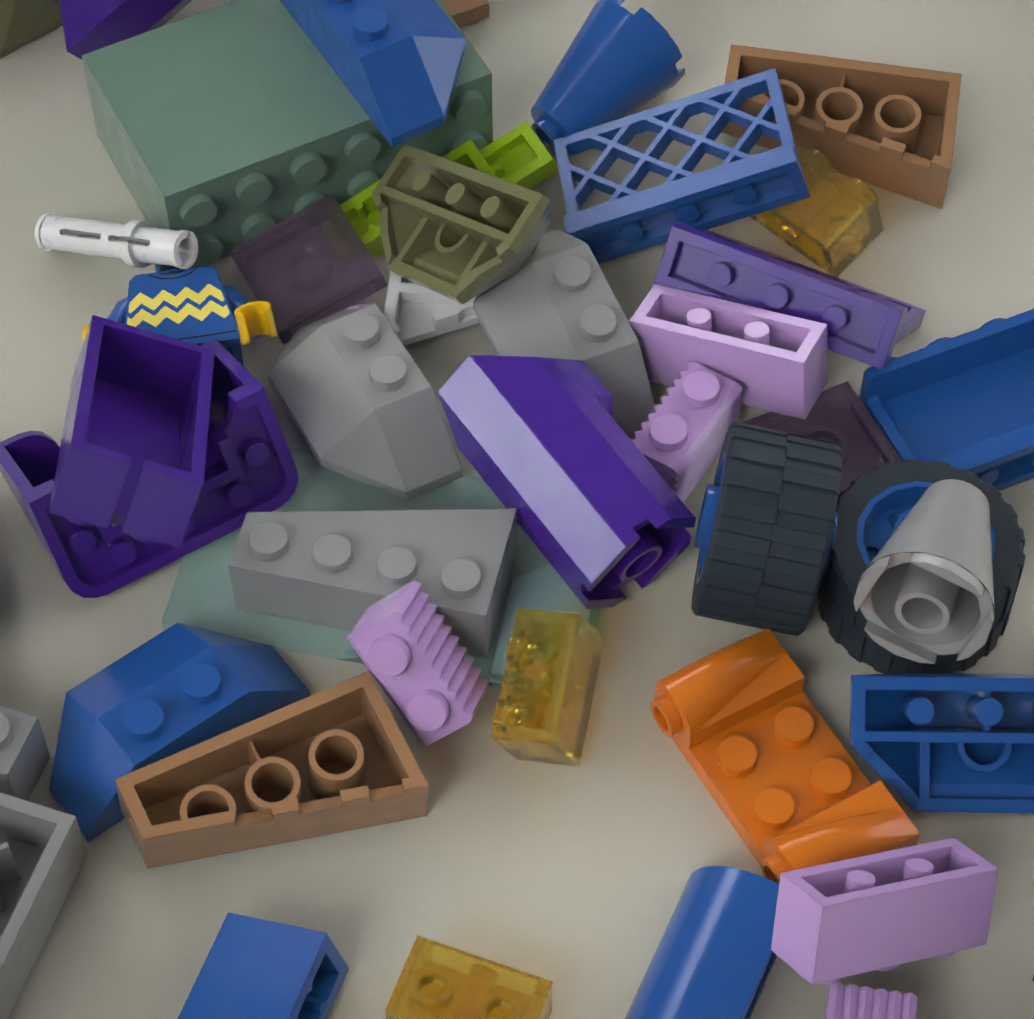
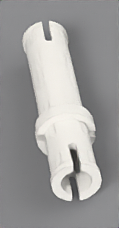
M45 213L38 219L34 232L36 244L42 250H56L87 256L121 259L129 267L146 268L150 264H159L188 269L194 264L198 255V241L193 232L155 228L147 220L132 219L128 223L122 224ZM83 236H91V237H99L100 239L98 240V239H90V238H82V237H83ZM131 242L149 244V246L131 244Z

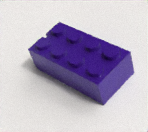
M92 315L72 377L49 513L65 517L72 523L81 526L96 525L108 529L110 522L122 525L121 533L129 534L143 543H162L181 548L204 484L215 350Z

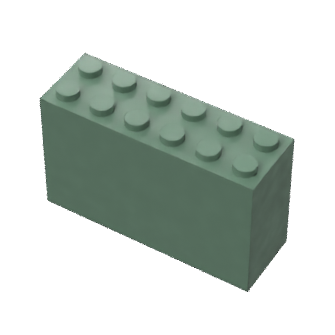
M234 0L82 55L97 135L147 221L151 222L155 228L177 231L188 230L195 234L198 241V255L191 268L209 266L227 256L253 246L263 245L271 239L302 227L317 224V219L380 180L404 143L440 157L445 156L470 139L478 150L493 142L492 73L441 0H434L466 39V48L456 85L449 101L446 121L442 126L392 147L280 0Z

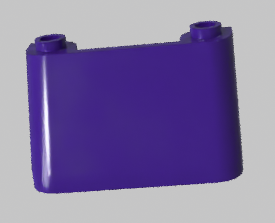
M216 339L200 345L215 350L204 484L181 548L162 543H143L129 534L121 533L122 525L110 522L108 529L96 525L81 526L72 523L65 517L49 513L60 451L58 444L51 436L44 432L31 430L19 433L0 442V471L55 568L73 593L83 598H98L108 595L241 528L247 512H272L280 508L290 500L296 491L298 483L297 467L265 387Z

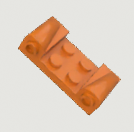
M766 628L715 651L657 681L655 684L654 700L651 701L650 706L653 717L661 731L667 737L673 739L760 865L764 878L779 883L780 873L917 845L920 836L917 828L881 780L871 785L803 692L805 676L772 631Z

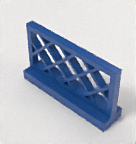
M775 68L553 140L567 215L563 216L566 233L586 242L598 264L667 243L671 227L677 223L705 231L810 197L780 80ZM769 91L770 100L757 117L738 110L747 98ZM704 112L714 116L700 135L683 129V126L692 116ZM774 118L776 119L777 124L771 123L774 120ZM729 122L747 128L734 148L715 141ZM645 131H652L658 134L644 153L627 147L636 134ZM762 135L782 143V146L755 155L748 154ZM673 140L691 147L677 166L659 160ZM593 148L603 152L589 171L572 164V155ZM705 153L724 160L718 167L696 174L692 173ZM617 158L635 164L621 184L603 178ZM650 171L668 178L662 185L640 192L635 191ZM594 189L611 195L608 202L581 210V206Z

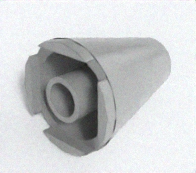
M947 479L932 484L859 579L853 601L855 610L857 612L860 608L861 613L866 619L867 623L864 630L870 638L892 654L918 663L935 664L937 655L958 653L956 661L971 657L986 644L995 618L990 506L982 491L970 483Z

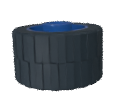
M734 422L728 427L713 485L707 484L696 531L694 547L700 548L691 605V610L695 615L759 629L767 628L774 632L798 636L805 631L815 605L822 575L825 574L830 561L829 547L831 544H834L838 519L836 506L842 471V450L838 443Z
M919 459L904 460L901 463L895 464L886 463L875 467V470L867 474L862 473L851 481V485L845 491H841L838 496L836 506L838 519L834 544H831L829 547L830 561L825 574L822 575L817 594L819 597L818 610L822 621H825L829 628L828 633L837 644H841L848 651V655L859 663L864 662L873 667L875 671L883 674L954 673L959 670L965 671L975 666L981 657L988 656L996 647L999 636H1003L1009 620L1026 556L1023 553L1025 546L1023 529L1019 527L1017 522L1018 516L1011 504H1007L1001 497L1002 493L992 484H987L979 479L978 475L966 469L961 470L949 466L950 463L935 460L934 462H924ZM941 480H961L974 485L982 491L990 506L995 607L994 623L986 644L971 657L956 661L958 653L937 655L935 664L918 663L894 655L874 642L864 630L867 621L860 608L856 612L853 601L862 573L925 491L932 484Z

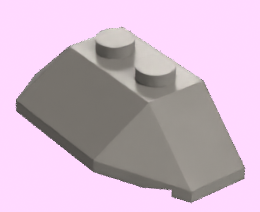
M559 229L543 234L537 248L528 256L518 272L477 295L475 298L473 309L497 356L545 357L584 361L613 396V415L611 417L629 438L634 437V431L641 429L642 422H647V414L654 412L655 403L639 341L586 242Z
M376 303L354 304L298 328L267 373L268 380L322 467L365 484L390 489V494L407 501L463 477L462 465L432 387Z

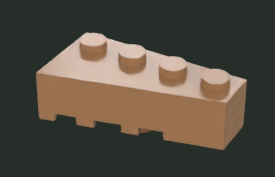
M731 44L725 84L772 68L776 69L800 160L942 209L951 172L962 74ZM769 91L747 98L738 110L757 117L770 100ZM774 118L771 123L777 124L776 119ZM729 122L722 133L741 139L747 128ZM762 135L756 143L768 149L782 146L781 141Z
M370 671L115 779L120 810L147 869L425 817L429 793V784Z

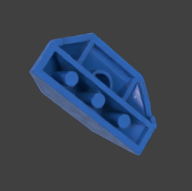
M280 0L392 147L445 124L449 110V101L456 85L466 48V39L434 0Z
M177 622L66 692L49 786L50 793L65 813L76 816L80 832L85 840L89 842L124 819L120 810L115 779L309 697L310 690L271 645Z
M890 673L851 675L850 744L915 812L1034 813V674Z

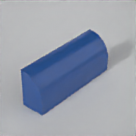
M706 866L695 870L687 881L625 1019H750L777 958V955L771 951L779 883L748 871L726 866Z
M228 912L178 1019H327L349 967L325 932Z

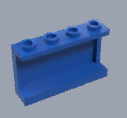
M1034 308L1006 319H992L978 329L953 338H939L925 348L897 358L890 357L888 366L884 369L871 366L864 371L858 408L894 464L911 459H919L924 462H934L935 460L950 463L949 466L961 470L966 469L978 475L979 479L987 484H992L998 491L1034 478Z

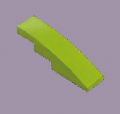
M527 121L481 150H478L470 139L443 156V158L528 189L559 172L554 159ZM380 180L316 220L344 266L385 254L380 233V211L375 208L372 194Z

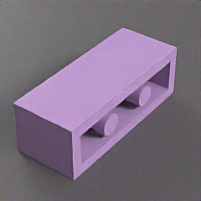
M658 284L653 285L629 320V324L639 341L648 380L651 382L673 387V380L679 379L680 371L686 370V363L695 361L738 382L743 388L740 393L742 398L739 402L741 404L803 420L808 416L828 382L827 324Z
M953 837L780 873L771 951L792 967L803 979L814 985L833 984L839 981L840 978L874 970L888 971L895 969L900 964L930 957H948L956 951L986 945L998 868Z

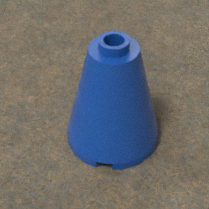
M600 0L594 5L531 108V116L534 120L531 127L540 141L547 147L555 150L553 141L555 139L627 116L674 87L685 75V68L677 70L675 65L682 58L678 46L667 30L645 9L641 7L633 14L620 6L625 0Z

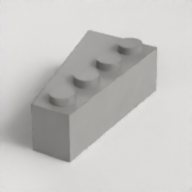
M517 508L247 512L228 563L235 608L352 631L361 615L365 613L364 610L408 583L416 581L422 583L421 592L430 594L428 603L437 605L436 613L445 616L443 624L452 626L451 635L460 637L458 646L466 647V654L487 658L518 552Z

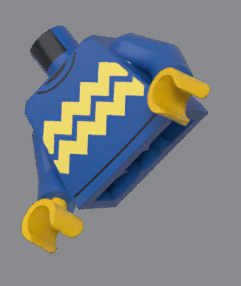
M155 264L156 273L135 275L129 281L128 297L119 300L107 317L109 320L199 346L216 339L243 367L241 344H250V339H257L263 335H270L271 338L277 336L271 304L266 301L250 302L234 286L222 285L217 270L210 266L180 269L175 266ZM89 324L84 325L82 327L83 343L86 337Z

